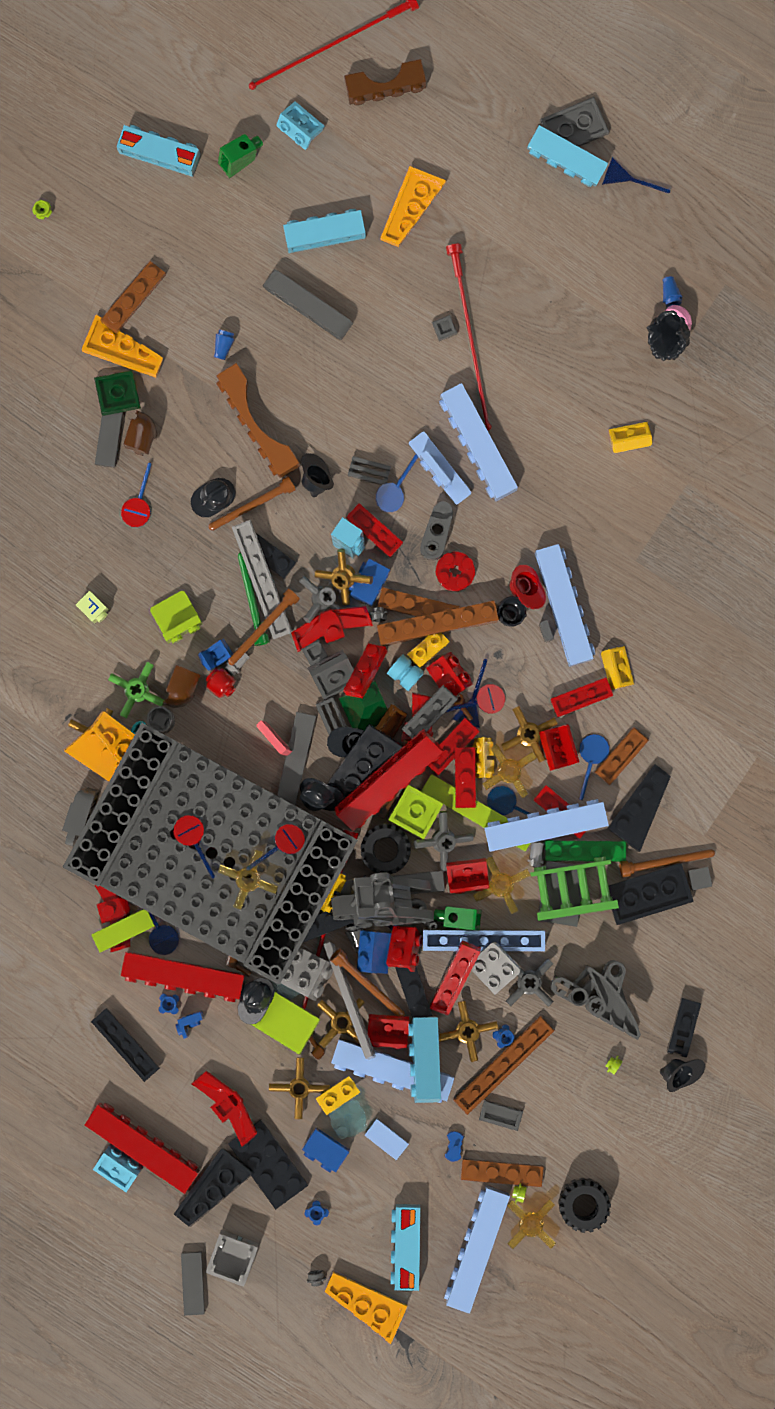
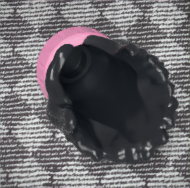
M672 305L660 313L658 317L654 318L650 325L646 327L649 332L648 344L650 345L652 355L656 359L661 358L662 361L666 359L675 360L689 346L692 319L685 308Z

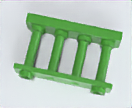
M606 857L594 858L593 863L546 870V866L534 868V872H530L531 877L537 876L542 903L541 912H537L538 921L619 908L618 901L613 900L609 892L605 865L611 864V860H606ZM597 866L602 898H600V903L593 904L589 896L585 868ZM577 869L582 901L580 902L581 906L573 907L569 899L565 871ZM557 873L562 900L561 909L553 910L552 906H550L545 874Z

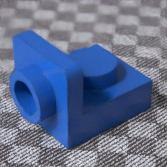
M202 1010L177 1020L176 1029L179 1036L182 1035L183 1039L189 1037L186 1025L192 1028L201 1024L200 1021L204 1019Z

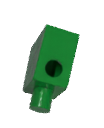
M243 134L220 147L218 164L229 179L255 160L257 149L263 146L262 140L259 136L249 139L246 134Z
M446 906L445 910L435 909L434 921L444 922V927L480 930L482 909ZM453 914L458 915L457 921L453 920Z

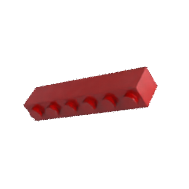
M422 729L335 807L337 817L352 831L362 827L371 815H375L380 811L383 804L391 801L400 789L406 788L416 775L422 774L426 766L439 759L443 752L440 744L425 729Z
M129 951L125 952L120 975L125 977V981L137 983V980L145 981V985L156 987L157 984L165 985V989L174 991L178 987L183 988L184 992L196 995V991L203 992L204 996L209 998H216V995L223 996L224 1000L229 1002H236V999H241V991L245 980V974Z
M99 1103L84 1126L185 1194L200 1172L197 1169L198 1165L191 1160L185 1161L182 1159L181 1154L177 1150L166 1148L164 1146L165 1143L157 1137L153 1139L147 1135L148 1131L139 1125L136 1127L131 1124V1119L124 1114L120 1116L114 1112L115 1109L108 1103Z

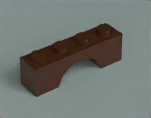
M421 59L402 63L399 74L393 80L385 83L372 81L364 72L344 75L349 105L354 104L358 106L370 100L381 101L388 96L400 97L404 93H418L426 88V79Z

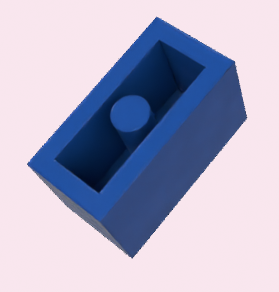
M368 559L367 563H362L358 572L361 575L372 576V584L354 582L349 590L352 591L350 593L352 597L372 607L390 574V569Z
M360 930L357 969L359 971L388 974L386 961L392 933Z
M317 1127L302 1149L305 1152L304 1156L312 1161L318 1160L322 1163L321 1167L330 1173L332 1170L337 1172L350 1152V1149Z

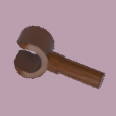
M459 694L461 701L458 703L454 702V706L461 709L467 719L471 721L473 717L465 706L466 701L463 695Z
M228 955L226 960L228 967L237 969L249 977L251 972L238 965V960Z
M311 1035L309 1041L315 1048L311 1054L319 1060L325 1054V1050L318 1045Z

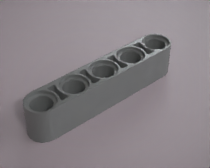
M275 269L263 284V287L268 292L339 340L344 338L353 325L347 317Z

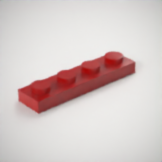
M462 940L430 1003V1009L447 1016L449 1015L481 952L480 947Z

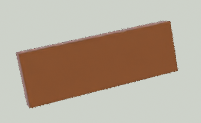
M633 727L594 773L610 786L649 739Z

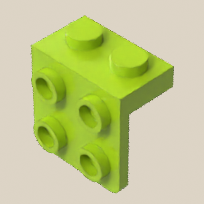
M184 591L174 594L150 609L168 644L171 642L172 644L177 643L183 639V635L187 633L192 634L203 625Z

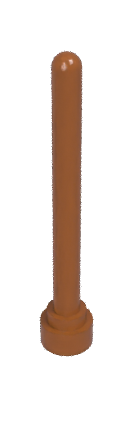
M289 476L284 478L283 482L279 483L280 486L209 524L208 528L213 531L282 493L286 494L289 492L290 494L296 491Z
M289 588L283 594V601L229 658L228 663L230 665L237 663L288 606L295 605L300 600Z
M709 849L638 863L622 861L619 862L622 878L629 877L631 874H634V871L715 856V851Z
M341 948L331 955L330 961L335 966L344 967L396 1016L405 1015L402 1009L348 961L347 954Z

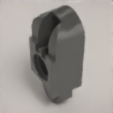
M442 501L434 506L420 546V552L427 560H438L444 553L453 515L452 507L447 502ZM436 525H440L443 528V532L439 535L434 534L432 528ZM430 545H435L436 550L430 551L428 547Z
M88 787L81 789L75 795L62 831L68 832L65 841L66 845L72 847L75 845L78 836H80L92 814L98 790Z

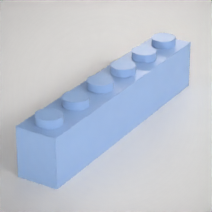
M461 383L441 393L439 404L444 412L448 411L450 415L448 420L453 429L457 428L460 434L457 437L461 445H466L469 451L467 456L472 464L475 463L478 467V470H476L478 477L481 481L485 480L488 486L485 489L489 497H494L495 501H498L517 491L518 487L463 384Z
M559 544L536 550V560L568 666L571 667L593 660L595 649L593 644H589L587 636L590 635L587 624L583 625L581 619L584 616L581 605L577 606L575 598L578 597L576 587L571 586L570 579H572L570 568H566L564 560L567 559L564 548L560 549Z
M598 799L586 801L587 805L579 807L577 803L568 805L567 810L559 811V808L549 809L547 814L541 816L539 812L527 814V819L520 820L519 816L508 818V823L500 824V821L490 822L488 827H485L489 851L609 826L604 802L599 803Z
M423 929V951H457L462 940L480 947L481 951L492 942H497L504 951H545L544 930Z
M339 1038L331 1062L335 1064L334 1068L346 1071V1068L353 1070L354 1075L365 1078V1075L371 1076L373 1081L384 1084L385 1081L392 1083V1087L403 1090L404 1087L410 1089L411 1085L414 1084V1077H410V1064H413V1062L374 1050L375 1058L368 1060L365 1059L361 1045ZM440 1072L441 1100L438 1103H442V1100H448L454 1081V1076Z
M487 1185L485 1190L481 1189L477 1200L480 1202L478 1210L474 1209L471 1216V1221H474L472 1228L467 1229L464 1240L467 1241L465 1248H461L457 1259L460 1260L458 1268L454 1267L451 1274V1279H453L452 1286L447 1287L444 1299H447L446 1306L470 1314L510 1198L509 1193Z

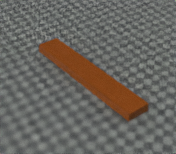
M539 1016L453 1099L454 1102L468 1115L555 1030Z

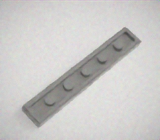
M249 520L233 526L232 530L264 616L267 618L281 603L252 521ZM285 610L269 627L273 639L292 632Z
M328 942L323 945L330 961L331 955L337 949L335 944ZM330 961L365 1059H373L376 1055L344 968L335 966Z

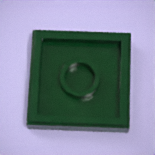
M133 370L94 377L102 416L141 409Z

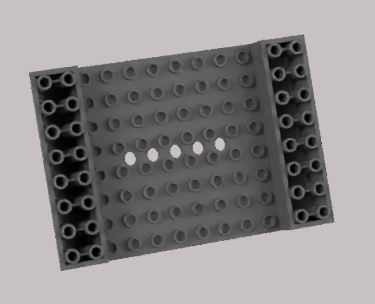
M141 723L66 859L63 868L98 887H104L244 963L243 966L280 985L358 840ZM183 816H195L203 824L204 834L197 849H191L188 845L179 843L178 840L173 839L170 835L177 820ZM198 824L188 829L187 831L183 832L182 835L197 828L200 825ZM286 824L299 827L304 834V845L300 851L294 854L282 852L275 843L277 830ZM283 829L282 831L288 837L293 846L297 849V846L294 844L289 835ZM209 847H214L217 850L216 858L209 859L206 856V850ZM227 857L235 859L236 864L231 869L224 866V860ZM248 866L253 869V876L251 878H244L241 872L244 867Z

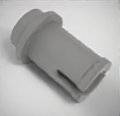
M245 653L235 665H230L227 662L225 668L235 675L239 673L238 670L250 657Z
M531 843L530 859L527 860L529 866L541 867V864H543L542 852L544 843Z

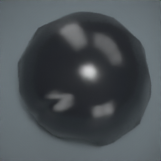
M512 595L499 602L497 606L499 621L504 626L509 627L520 625L527 616L526 606L521 603L518 596Z

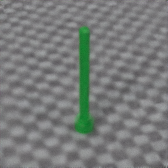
M240 552L238 554V561L254 629L256 630L261 625V619L252 581ZM264 632L254 643V646L270 643L268 634Z

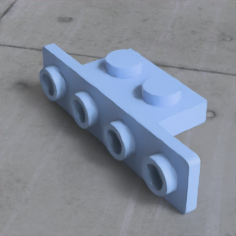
M421 432L409 442V446L420 458L421 466L425 471L429 470L433 475L432 480L438 487L441 486L456 505L471 495L470 489L425 432Z

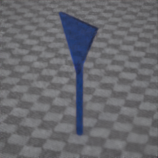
M613 157L602 185L632 181L665 193H670L669 189L633 178Z
M487 659L483 660L472 698L465 705L473 717V720L469 722L480 728L475 699ZM460 710L452 720L462 722L467 717Z

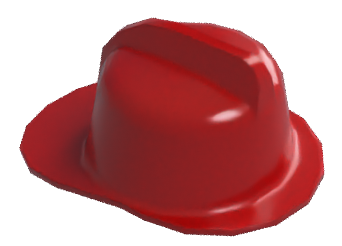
M528 565L515 567L509 585L512 594L518 596L521 603L527 608L539 609L543 607L546 602V594L536 571Z

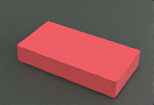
M261 720L256 727L280 754L288 756L292 752L268 722Z

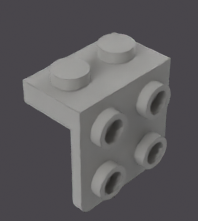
M492 942L480 952L472 971L495 995L521 972V968L497 942Z
M299 948L281 984L316 1001L324 991L323 986L326 980L332 976L333 969L329 962Z

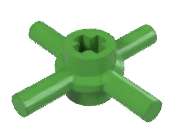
M147 662L139 678H134L130 681L113 673L110 675L108 680L125 688V694L128 698L120 716L127 719L135 702H141L145 699L158 706L164 705V699L150 693L146 683L154 666L153 664ZM140 685L141 693L133 695V687L137 688Z

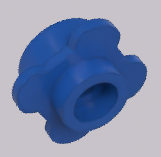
M162 994L159 998L161 1000L159 1012L162 1014L165 1012L172 1013L173 1015L177 1014L179 1011L177 1008L179 996L176 994L173 996Z
M504 1024L501 1029L494 1031L492 1034L499 1048L509 1046L514 1040V1035L509 1030L510 1027L507 1024Z
M316 1200L313 1201L309 1209L305 1210L304 1214L313 1221L314 1225H320L321 1220L329 1215V1211L323 1208L320 1202Z

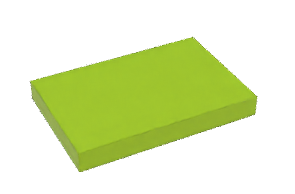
M274 991L273 1000L262 1020L251 1025L300 1055L321 1019Z

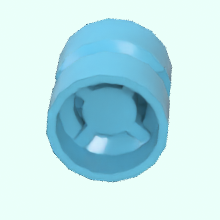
M402 654L387 674L395 681L400 680V685L409 691L421 678L424 671L417 665L412 666V661Z

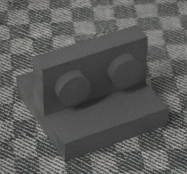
M343 649L307 668L324 700L343 691L354 671Z

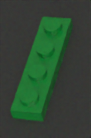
M545 841V861H594V858L606 857V860L626 861V842Z

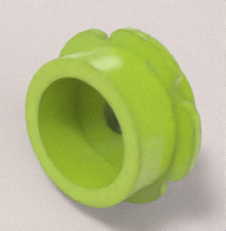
M43 200L37 201L32 209L33 214L38 219L48 218L52 213L50 203Z
M611 1056L605 1066L608 1068L607 1073L610 1072L615 1075L623 1062L618 1058L619 1056H616V1058Z
M521 1183L519 1187H514L512 1198H515V1203L517 1201L523 1203L527 1187L522 1186Z

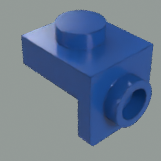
M221 639L207 650L200 652L198 656L200 657L201 664L209 671L229 660L233 652L226 641Z

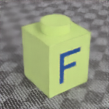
M91 591L76 604L93 623L97 621L99 623L102 622L108 615L106 612L109 609Z

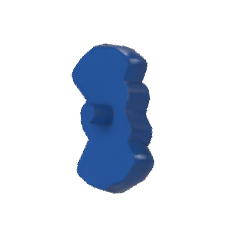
M451 1131L447 1134V1138L450 1141L448 1143L449 1150L444 1156L447 1160L455 1162L461 1159L460 1147L464 1136L458 1131Z

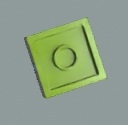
M408 785L389 821L425 839L443 803Z

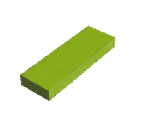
M142 909L92 933L91 936L99 953L154 927L148 911Z

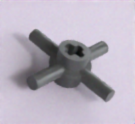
M304 575L300 578L299 582L312 593L311 601L313 606L304 617L306 622L310 623L320 609H341L335 603L336 595L334 590L336 587L332 584V580L328 586L317 587Z
M440 811V830H437L431 839L414 841V846L416 849L433 846L436 851L440 852V870L447 871L448 852L455 848L456 843L473 841V834L454 835L453 832L448 830L447 811Z
M547 959L536 971H523L521 969V972L517 975L518 989L506 1002L512 1006L523 994H536L549 1007L554 1001L541 989V976L553 963ZM526 978H534V986L525 987L526 982L524 980Z

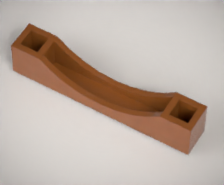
M237 363L216 375L218 388L222 393L225 391L229 398L226 400L231 409L236 408L239 415H237V418L241 425H247L250 430L247 432L253 443L257 441L260 446L257 450L263 459L267 458L270 462L268 468L273 476L278 475L281 479L299 468L300 464L289 446L278 443L268 437L254 422L248 407V381Z
M489 601L377 625L380 645L388 646L433 634L498 623L499 619L495 601Z

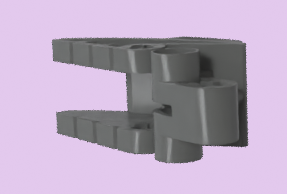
M389 873L372 874L371 877L354 878V885L350 887L351 895L331 898L333 919H353L355 928H367L372 926V923L375 926H390L434 921L433 911L412 908L411 893L429 892L431 890L430 881L396 878L392 877Z
M610 960L605 964L600 974L590 966L585 965V969L574 982L561 976L551 980L550 988L556 995L576 1006L585 1005L586 1010L593 1016L613 1025V1027L625 1032L629 1036L637 1040L639 1039L641 1034L637 1022L627 1005L622 989L626 973L625 966L622 963ZM614 965L619 966V972L616 975L611 974V968ZM588 975L590 979L582 987L578 986ZM562 980L563 985L569 989L568 992L563 989L556 991L555 983H560ZM593 988L595 989L598 996H589ZM581 991L582 998L575 1001L573 999L574 993ZM592 1003L600 1004L599 1008L591 1007Z

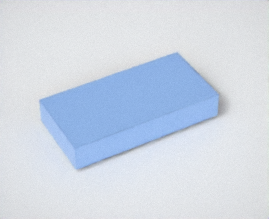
M376 1119L365 1133L367 1138L395 1160L399 1158L409 1145L408 1142L379 1119Z

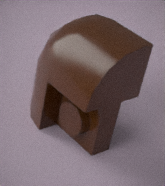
M136 410L135 414L137 417L136 419H131L123 445L125 448L133 450L137 455H149L153 439L157 440V429L153 420L147 414Z
M176 665L166 690L169 696L168 699H164L163 704L174 708L184 707L189 704L195 696L193 693L200 675Z

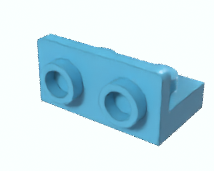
M295 101L280 114L276 124L282 132L287 134L305 150L325 127Z
M110 1144L93 1170L124 1192H127L144 1166Z

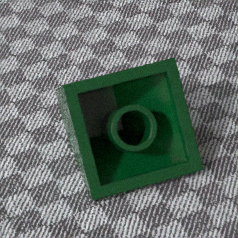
M376 681L370 684L363 699L348 695L339 698L352 728L365 730L369 723L375 727L380 723L388 710Z

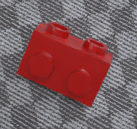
M452 652L443 655L426 667L437 686L441 688L444 685L454 696H457L473 685L470 675L463 670L459 659Z
M568 724L539 732L550 771L580 762Z
M486 858L446 863L450 893L462 894L465 891H483L490 888Z
M393 926L386 961L388 967L408 968L410 972H415V968L419 964V947L423 943V937L416 927Z
M369 1014L368 1036L372 1046L392 1047L395 1049L407 1048L409 1017Z

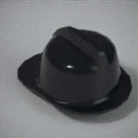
M312 453L303 455L301 459L304 471L301 480L303 487L310 492L312 497H317L325 490L332 489L334 483L323 459Z
M225 478L210 480L193 493L190 504L192 510L201 517L216 515L233 503L236 493L234 485Z
M351 727L334 729L327 738L329 751L333 755L345 758L364 730Z
M315 778L304 779L300 785V800H302L306 808L312 811H319L321 809L335 811V807L345 799L340 790Z
M257 978L243 987L238 1004V1015L244 1023L249 1025L256 1024L264 1017L273 1000L275 991L273 984L268 979Z
M673 1059L660 1069V1074L667 1082V1090L675 1092L700 1079L706 1067L701 1059H694L688 1062L681 1059Z

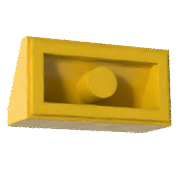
M648 422L609 429L614 453L652 445V435Z
M625 646L602 651L601 656L611 690L634 685Z

